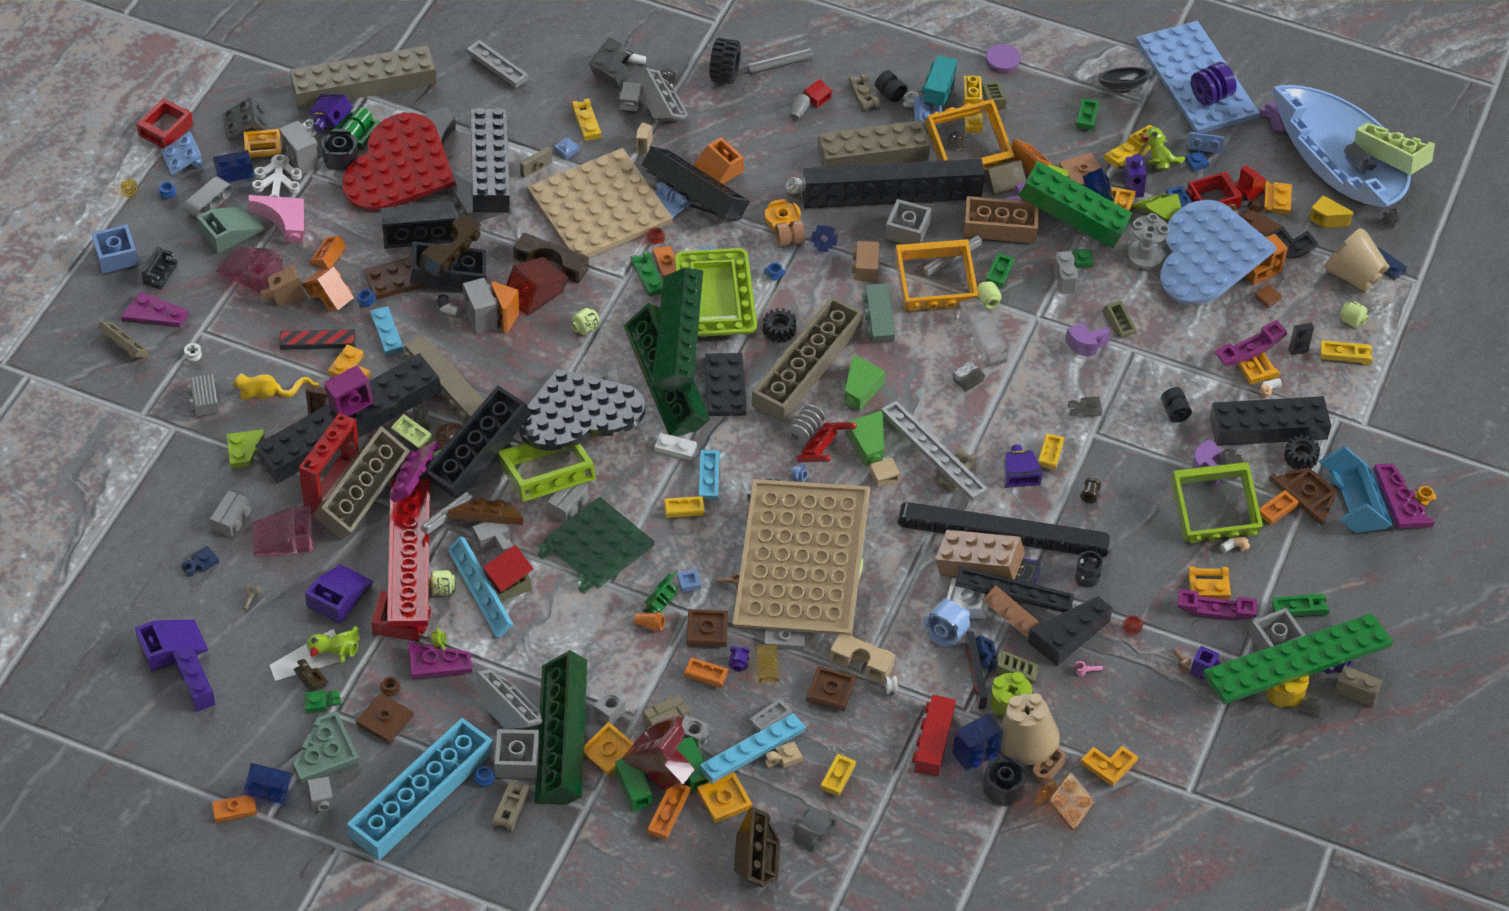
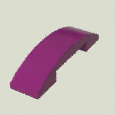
M1275 320L1261 327L1260 333L1234 346L1229 343L1215 350V354L1225 366L1239 364L1273 347L1287 335V331Z
M1178 590V608L1197 616L1219 620H1243L1257 616V599L1237 597L1236 601L1200 597L1198 596V591Z

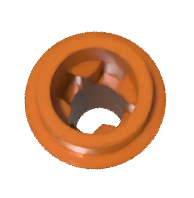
M660 612L636 613L634 624L655 632L658 630L662 631L665 625V616L661 615Z

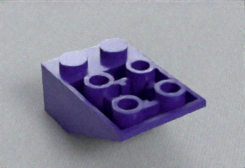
M340 564L317 578L305 592L306 606L340 624L374 582Z
M194 619L158 620L134 627L137 642L150 671L174 664L173 652L193 646L196 655L208 651Z

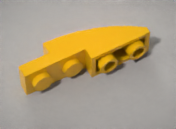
M964 76L963 105L971 103V105L976 104L982 100L981 76ZM982 113L963 118L965 133L983 132Z
M1148 125L1130 135L1127 142L1105 153L1104 160L1115 168L1123 166L1125 157H1131L1135 154L1144 156L1151 147L1140 138L1149 128L1154 126Z

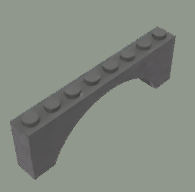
M448 106L422 114L429 118L436 126L443 146L451 133L456 130L455 116ZM452 171L456 186L445 189V193L447 196L450 195L455 208L457 207L460 216L464 213L475 221L481 222L503 214L473 212L472 183Z

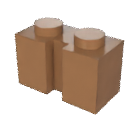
M857 241V248H853L852 258L856 259V262H852V273H855V280L877 282L879 242Z

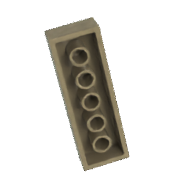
M922 120L818 134V152L823 167L907 163L929 160L930 143Z
M382 426L377 428L360 447L312 513V516L341 540L351 534L410 450Z

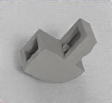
M623 82L622 92H620V110H639L642 91L640 83Z
M484 522L473 526V539L481 553L496 547L501 555L512 547L510 530L504 524Z

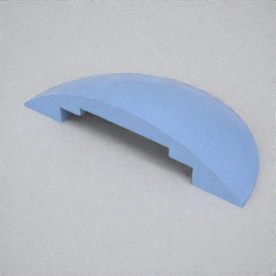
M1298 85L1273 87L1279 114L1293 144L1307 164L1327 184L1351 199L1378 207L1393 205L1405 195L1410 185L1411 175L1381 160H1377L1371 155V159L1377 166L1372 171L1367 169L1365 174H1362L1345 158L1344 149L1355 141L1356 129L1365 123L1383 127L1377 120L1354 104L1322 90Z

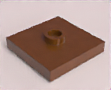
M688 609L686 646L726 647L728 611Z
M817 666L806 701L845 712L856 682V676Z
M380 693L356 720V725L390 744L412 719L414 712Z

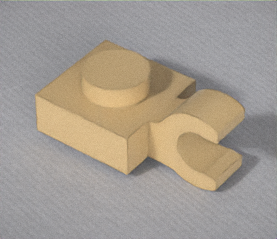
M794 741L775 748V752H768L765 755L767 757L765 763L768 768L780 763L785 768L800 763L803 759Z

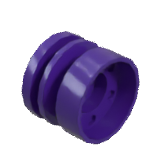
M1221 61L1193 73L1190 79L1191 89L1195 98L1206 107L1234 95L1237 89L1234 73L1226 63Z

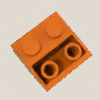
M720 137L706 146L694 166L724 184L744 172V157Z

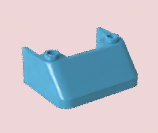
M1346 446L1319 460V463L1330 472L1331 476H1329L1332 485H1337L1342 491L1350 513L1341 517L1340 520L1351 532L1377 531L1393 526L1376 477L1368 464Z

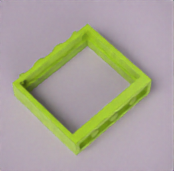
M526 443L501 450L498 453L500 466L522 501L525 502L596 479L594 463L581 444L574 447L571 444L567 447H562V450L556 451L536 449ZM571 448L580 461L578 464L526 480L522 479L514 465Z
M1249 462L1173 471L1170 480L1184 542L1194 544L1202 540L1217 541L1220 538L1228 537L1230 539L1241 535L1252 537L1256 536L1263 528ZM1241 477L1251 524L1191 531L1181 484Z

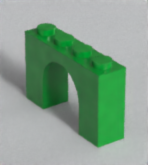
M693 737L684 738L677 749L695 769L685 781L687 786L691 787L690 793L697 791L698 786L709 783V781L699 770L700 764L704 763ZM622 758L615 761V773L632 812L652 806V793L645 779L646 773L643 770L633 768L628 763H625Z

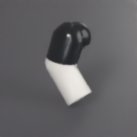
M625 50L627 55L623 59L624 62L628 61L645 65L646 56L637 55L630 50Z
M439 295L437 304L440 311L457 316L459 308L450 305L448 295Z

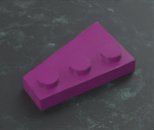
M139 292L122 314L121 321L128 322L129 320H134L140 324L154 322L160 326L180 328L189 316V310Z
M408 641L412 679L473 673L471 652L450 648L442 650L427 644L426 646H419L415 642Z

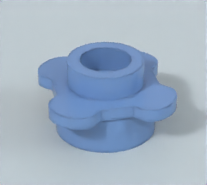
M801 463L800 466H794L791 472V479L797 482L805 481L808 476L805 464Z

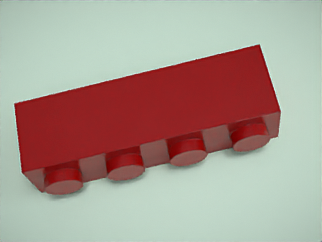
M932 694L931 701L926 702L924 713L927 714V718H922L920 730H923V734H918L916 746L919 747V750L914 751L912 763H915L914 772L939 777L955 711L956 699Z

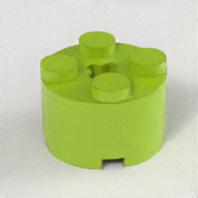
M1021 672L1005 673L996 677L992 684L990 696L992 711L997 716H1004L1010 698L1023 694H1032L1030 682Z

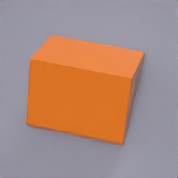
M1015 138L1012 141V151L1015 156L1012 161L1021 160L1023 170L1028 175L1037 161L1047 166L1049 164L1053 165L1032 145Z
M491 282L492 296L497 298L499 308H497L499 314L498 321L503 332L508 333L519 315L518 290L497 282Z

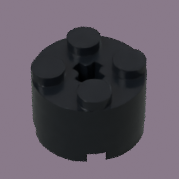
M335 129L330 131V134L327 136L324 135L322 137V157L328 169H347L358 158L357 138L355 135L350 134V131Z
M997 757L992 759L986 766L983 781V792L986 796L1004 807L1018 801L1023 795L1026 781L1023 764L1013 757L1001 759Z

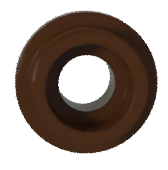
M386 677L380 684V690L386 696H394L401 689L400 682L394 677Z

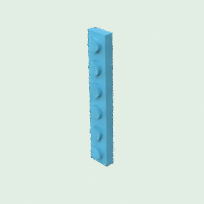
M459 536L447 550L495 637L501 638L513 626V623L466 539Z
M792 713L700 764L699 770L712 784L805 731L806 726Z

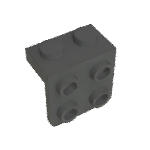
M250 96L224 112L223 121L226 137L232 139L250 127L256 131L267 130L268 123L264 114V106Z

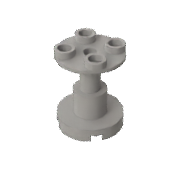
M1150 213L1149 215L1137 218L1133 222V234L1139 241L1130 245L1127 256L1128 262L1133 268L1140 270V268L1146 269L1148 272L1154 271L1162 265L1164 251L1157 243L1165 240L1169 233L1167 223L1159 218L1157 214Z

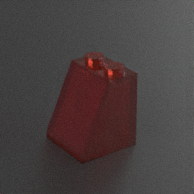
M542 257L513 265L506 286L518 290L519 309L528 316L563 293L568 277L546 258Z

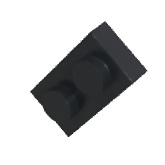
M1312 323L1294 325L1288 348L1290 355L1303 354L1309 351L1314 331Z

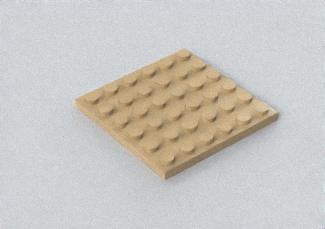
M623 148L527 186L528 193L564 246L569 250L588 257L673 223L672 216Z

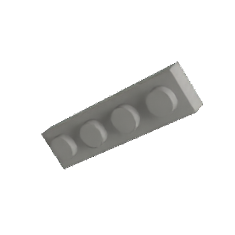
M478 40L467 48L468 55L513 87L517 88L528 80L526 72L482 41Z

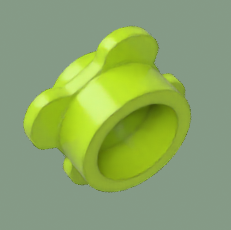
M436 627V631L431 633L433 646L435 648L441 647L442 650H445L444 644L447 643L446 634L441 632L439 627Z

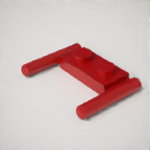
M855 422L824 423L823 427H820L801 451L802 455L797 456V461L799 463L830 462L831 456L822 454L824 449L833 441V438L838 433L837 430H854L857 428V424Z

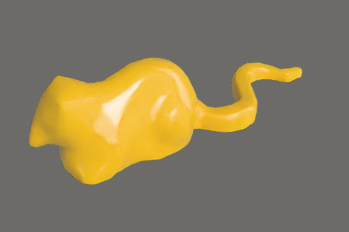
M241 373L234 379L232 386L240 390L239 393L242 400H248L252 398H270L275 393H278L283 398H290L297 393L303 383H309L312 386H319V383H314L309 377H302L296 381L292 389L282 390L281 386L271 375L263 374L247 377Z

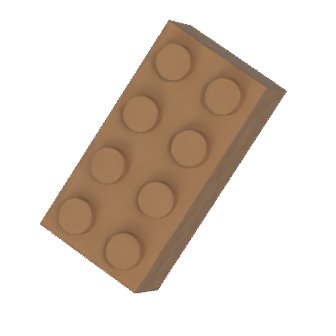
M967 196L963 238L979 236L981 239L1036 243L1039 208L1027 201Z
M946 530L935 561L940 575L957 576L958 567L961 566L1015 580L1025 551L1020 537Z

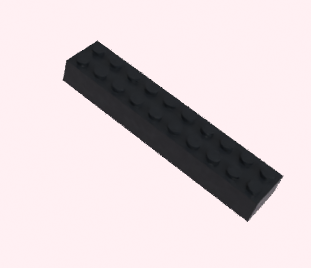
M982 158L803 168L802 198L804 208L895 204L897 199L910 203L966 200L967 196L982 197L985 173Z
M418 353L370 380L374 403L349 417L356 420L358 438L441 392L440 378L423 356ZM329 404L255 445L259 460L277 484L299 472V466L337 415Z

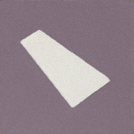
M332 629L324 633L323 635H330L331 638L335 636L336 633L334 629ZM307 644L270 664V668L276 681L297 675L293 669L299 666L298 660L305 659L313 669L340 662V656L326 652L311 657Z

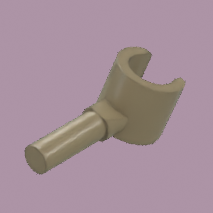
M250 583L247 585L248 595L243 606L244 610H248L253 597L261 593L259 585L256 586L254 592H252L254 584Z

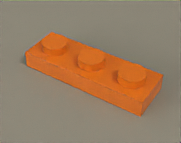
M682 784L667 789L647 829V834L667 841L691 792V787Z

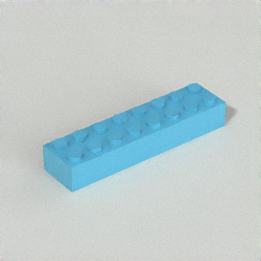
M461 718L347 823L348 837L379 861L493 754V740L464 718Z

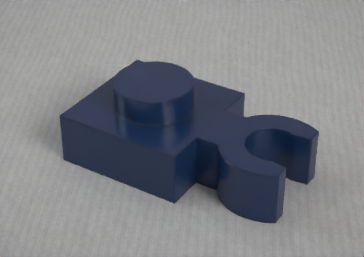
M206 546L192 554V560L184 561L181 567L182 570L191 568L187 570V576L191 577L195 575L198 569L204 572L218 564L219 559Z
M980 635L975 639L979 656L982 657L981 666L983 669L989 667V671L992 672L997 669L994 641Z

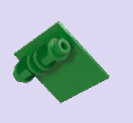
M678 570L672 575L668 573L656 586L653 593L644 601L646 606L642 612L648 609L650 610L649 613L660 612L661 614L667 603L677 593V586L669 582Z

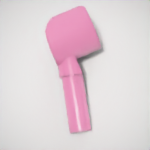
M1077 661L1074 664L1075 669H1077L1076 674L1079 677L1084 676L1086 672L1103 670L1102 666H1086L1083 661Z

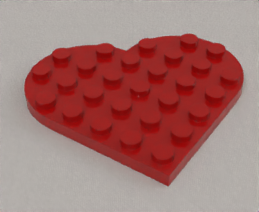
M407 112L385 118L374 128L368 140L369 152L359 156L349 165L342 181L343 190L348 201L355 207L365 208L366 211H381V208L395 207L456 186L436 126L429 118L421 114Z

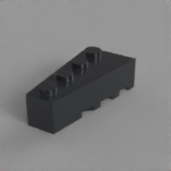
M1097 596L1030 628L1028 643L1058 666L1110 622L1113 607Z

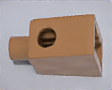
M294 265L268 277L270 288L260 291L264 301L275 298L278 306L307 300Z

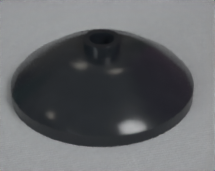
M1121 67L1100 73L1098 81L1109 89L1128 93L1146 83L1151 74L1148 69L1141 67Z

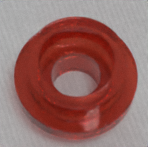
M654 227L648 232L647 240L652 244H661L665 240V233L661 228Z
M1132 615L1124 620L1123 629L1132 635L1139 634L1143 629V623L1139 617Z

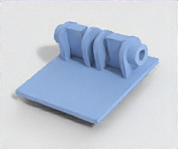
M188 132L161 150L172 176L189 164L195 167L202 165L201 153L191 132Z
M661 181L657 183L656 187L658 190L655 194L672 218L691 204L686 199V196L679 194L673 187L669 188L666 183Z

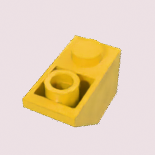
M1323 195L1312 206L1309 220L1323 228L1345 227L1351 224L1353 211Z

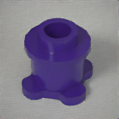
M731 646V659L728 662V666L735 672L746 670L748 668L747 661L750 658L748 655L750 649L747 647Z

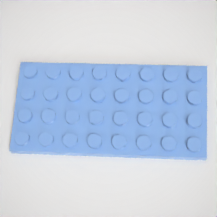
M1198 21L1136 37L1135 42L1194 132L1206 133L1259 118V111L1236 77L1237 89L1234 95L1207 107L1195 98L1190 84L1193 73L1205 69L1216 62L1226 63Z

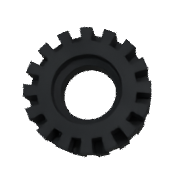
M775 308V312L771 309L770 313L767 312L763 318V334L766 335L767 339L771 338L772 342L777 340V343L783 340L784 343L787 342V339L790 341L792 336H795L796 318L794 314H791V311L785 312L784 308H782V311H779V308ZM777 323H781V324H784V325H786V326H785V327H782V328H778V327H775V326H773V325H774V324H777Z
M1299 435V438L1297 436H1293V439L1290 438L1284 452L1285 462L1288 461L1287 465H1293V469L1298 467V470L1308 467L1313 469L1317 465L1321 450L1318 447V442L1314 443L1315 439L1313 438L1309 440V436L1303 438V435ZM1302 450L1307 452L1309 455L1302 456L1296 453L1295 451Z

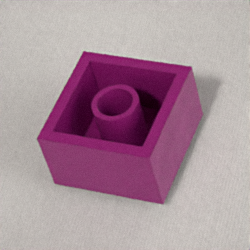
M358 365L324 382L329 406L336 415L341 413L349 417L374 403L369 380Z

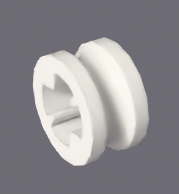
M190 343L185 346L184 353L188 361L195 362L200 360L202 357L200 345Z
M893 676V678L885 677L887 695L890 692L894 694L898 692L896 676Z

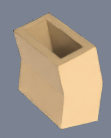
M642 123L637 130L636 153L647 154L648 147L652 143V126Z
M893 457L873 463L868 468L878 488L900 481V472L896 467Z

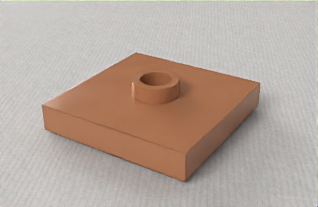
M1092 153L1059 162L1060 168L1069 171L1068 178L1084 187L1107 181V175Z

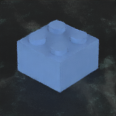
M128 224L91 233L102 274L138 265L137 253Z

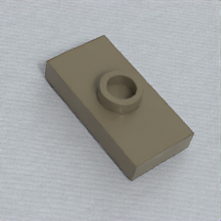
M548 146L521 161L520 175L525 178L552 163V149Z

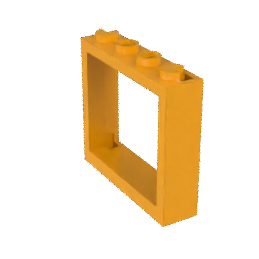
M994 99L988 101L980 100L972 105L967 103L956 109L951 107L944 112L938 113L936 111L927 116L924 123L938 161L948 159L935 125L985 112L989 118L1001 153L983 157V168L1013 160L1015 156Z
M968 239L896 245L894 255L904 311L935 310L937 308L950 309L958 306L971 307L977 305L979 295ZM962 256L969 293L909 298L903 260Z

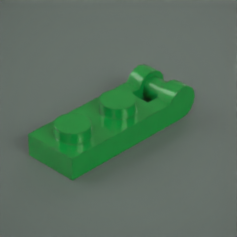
M649 251L643 252L639 256H630L631 263L648 296L661 294L663 280L651 259Z
M1325 594L1272 597L1271 601L1274 612L1287 608L1293 617L1306 615L1326 616L1330 613L1329 607L1325 604L1327 602Z

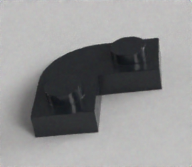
M1281 226L1268 234V236L1276 234L1288 247L1287 258L1302 257L1318 247V242L1309 231L1293 239L1286 229Z

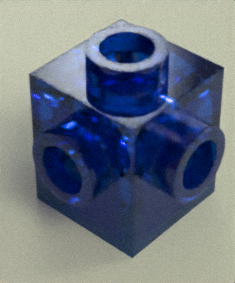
M819 224L816 226V232H812L811 242H814V247H818L817 251L828 252V249H833V245L837 246L838 235H835L836 227ZM823 235L827 237L826 242L822 240Z

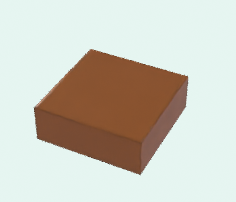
M1267 285L1256 293L1255 298L1269 308L1281 300L1282 295Z

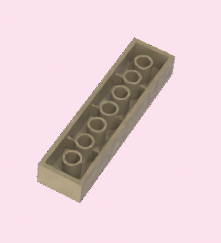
M428 45L290 69L291 85L298 109L314 106L320 94H345L348 100L436 84V70Z
M831 296L752 391L751 406L784 422L862 327L863 312Z

